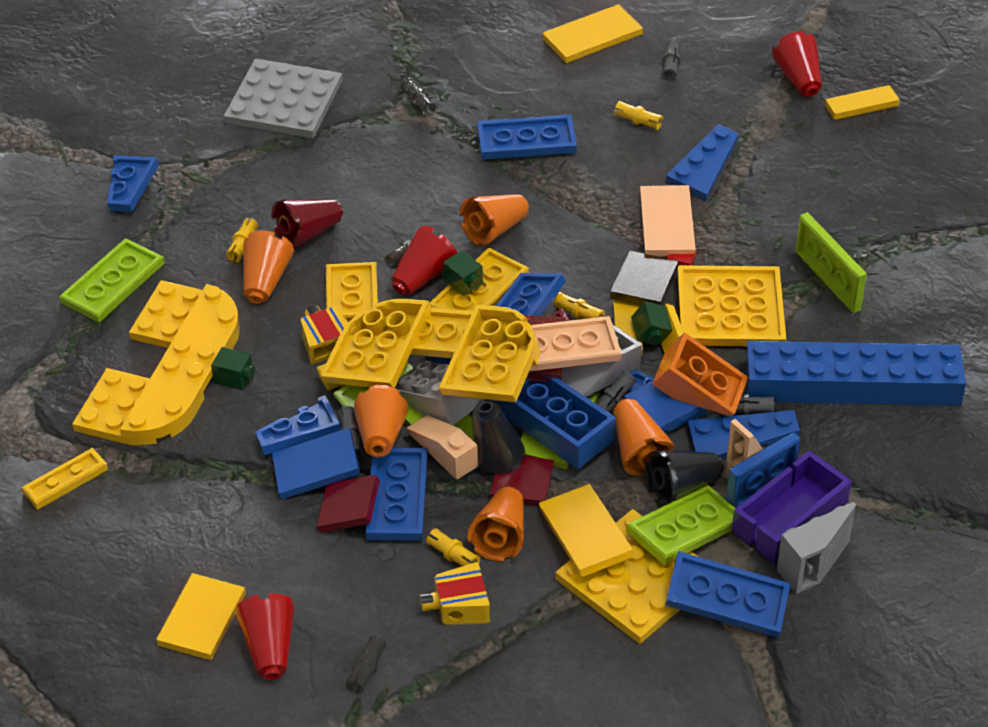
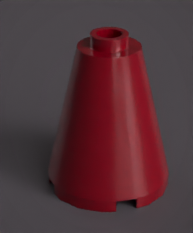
M297 199L275 202L271 214L272 219L276 218L277 226L273 227L278 239H282L283 236L292 243L293 248H297L338 224L343 216L342 206L334 199Z

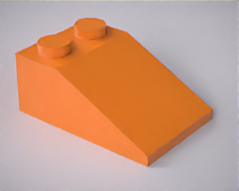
M684 332L667 347L652 385L672 399L732 417L735 414L748 377Z

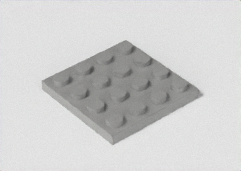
M255 59L224 114V123L314 138L343 81L342 73Z

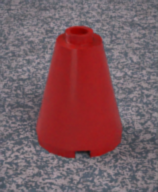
M804 31L789 33L779 39L780 44L776 48L773 46L772 57L802 96H814L822 87L817 41L812 33L810 35L804 34Z
M425 225L419 227L396 268L391 280L393 282L392 287L399 294L411 295L440 275L443 272V262L457 254L453 244L443 234L438 237L432 233L435 230L434 228Z
M268 593L269 599L259 600V595L251 596L237 604L236 617L257 674L266 680H276L287 671L295 610L293 600L286 595Z

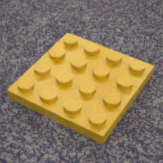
M678 266L679 317L683 332L703 346H747V341L786 342L780 267Z
M632 509L618 520L616 525L632 547L633 558L583 577L580 576L572 561L569 560L555 572V579L637 643L641 644L680 609L665 605L675 560L663 565L626 532L628 523L643 517ZM692 552L687 553V554H690V555L697 556V555H695V554L692 553Z

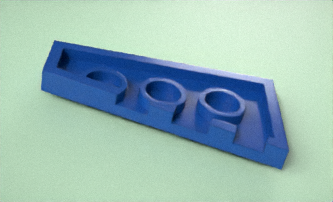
M718 124L666 175V183L673 186L689 185L690 194L707 201L711 188L715 186L716 179L719 173L722 172L726 159H729L738 141L739 133Z
M794 410L688 420L687 426L694 452H713L722 460L727 459L730 424L734 419L752 433L760 445L764 444L767 447L793 432L798 436L800 433Z

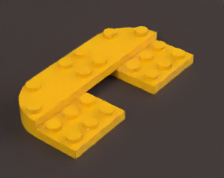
M161 280L130 329L129 335L131 340L168 348L151 378L106 368L72 423L73 430L128 445L157 443V438H163L168 434L172 438L182 432L191 423L205 399L204 390L213 376L211 364L221 347L233 349L238 341L240 333L237 307L232 298L220 288L206 284L204 289L201 290Z
M391 299L374 304L376 309L369 310L364 316L360 312L345 326L320 377L324 383L361 387L386 385L395 388L410 354L452 358L439 386L442 395L516 402L531 366H538L540 345L526 317L518 311L507 307L476 305L473 311L432 308L430 302L426 300Z

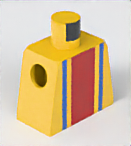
M312 305L306 309V316L300 319L302 337L311 365L329 358L340 334L349 323L336 308L330 307L320 310L318 306Z
M478 562L437 574L434 577L435 592L420 594L422 611L439 609L442 623L445 625L490 623V605Z

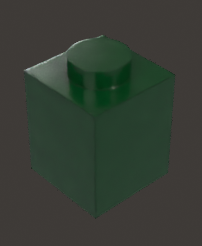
M463 250L443 262L444 281L463 296L478 289L483 284V266Z
M644 301L631 316L636 339L639 342L659 346L673 331L666 306Z
M221 347L211 364L213 381L216 384L243 390L247 382L251 381L254 377L255 366L252 365L250 353Z

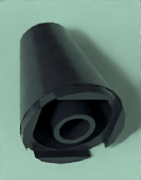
M484 401L474 408L472 440L477 444L478 467L475 469L485 476V472L493 473L495 476V474L502 475L517 470L522 465L521 460L526 455L525 446L500 406L493 401Z
M656 450L647 455L651 457L644 464V478L649 493L654 492L658 498L654 499V501L663 506L720 479L724 470V464L722 459L713 452Z

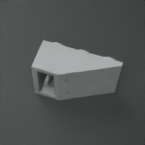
M613 325L622 353L621 361L547 369L546 371L587 397L613 384L623 370L628 373L635 369L640 370L642 344Z
M431 361L422 362L410 375L404 376L398 381L395 388L400 392L404 400H407L409 406L424 416H432L450 425L456 424L478 404L486 400L442 395L439 386L449 366L448 364Z
M854 502L845 506H839L828 514L815 517L808 523L797 528H790L782 534L777 571L786 582L790 583V587L795 594L819 584L849 543L856 508Z

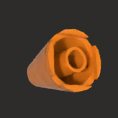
M520 194L470 197L465 199L460 207V216L463 215L464 223L461 224L462 229L473 244L487 245L528 215L529 204Z
M270 231L251 232L248 238H245L243 244L244 295L250 302L255 304L266 302L269 299L294 252L293 245L287 238L282 236V239L274 237L275 233Z
M374 385L369 387L368 391L360 392L354 402V414L365 451L373 457L388 455L406 420L408 402L406 399L404 400L396 388L386 385Z
M623 399L617 403L613 410V416L616 417V432L622 465L628 474L643 476L644 464L651 457L647 455L656 450H673L675 448L674 444L636 400Z
M503 487L498 490L471 522L467 538L475 546L474 551L478 555L488 560L500 562L513 556L512 558L516 557L522 550L524 544V499L517 489Z

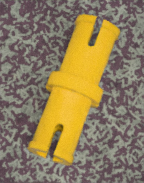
M621 101L615 106L619 110H614V115L631 120L633 124H643L659 130L662 123L658 122L663 121V116L645 111L644 107L638 106L636 108Z
M246 218L240 230L235 232L232 237L233 243L226 252V257L229 261L234 262L235 260L238 263L242 259L245 238H248L249 233L258 229V223L251 218L249 221V218Z
M562 292L556 295L553 302L555 308L563 309L576 319L605 317L604 310L587 304L583 299L577 300Z
M435 528L430 532L438 540L427 536V544L442 552L447 560H454L461 566L471 564L468 560L480 563L478 555L464 548L462 542L457 539L452 540L439 529Z

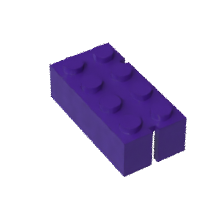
M807 451L792 463V468L787 467L734 510L732 532L750 546L755 543V550L775 563L779 558L782 534L790 528H797L808 523L815 517L828 514L839 506H845L849 501L852 481L811 451Z

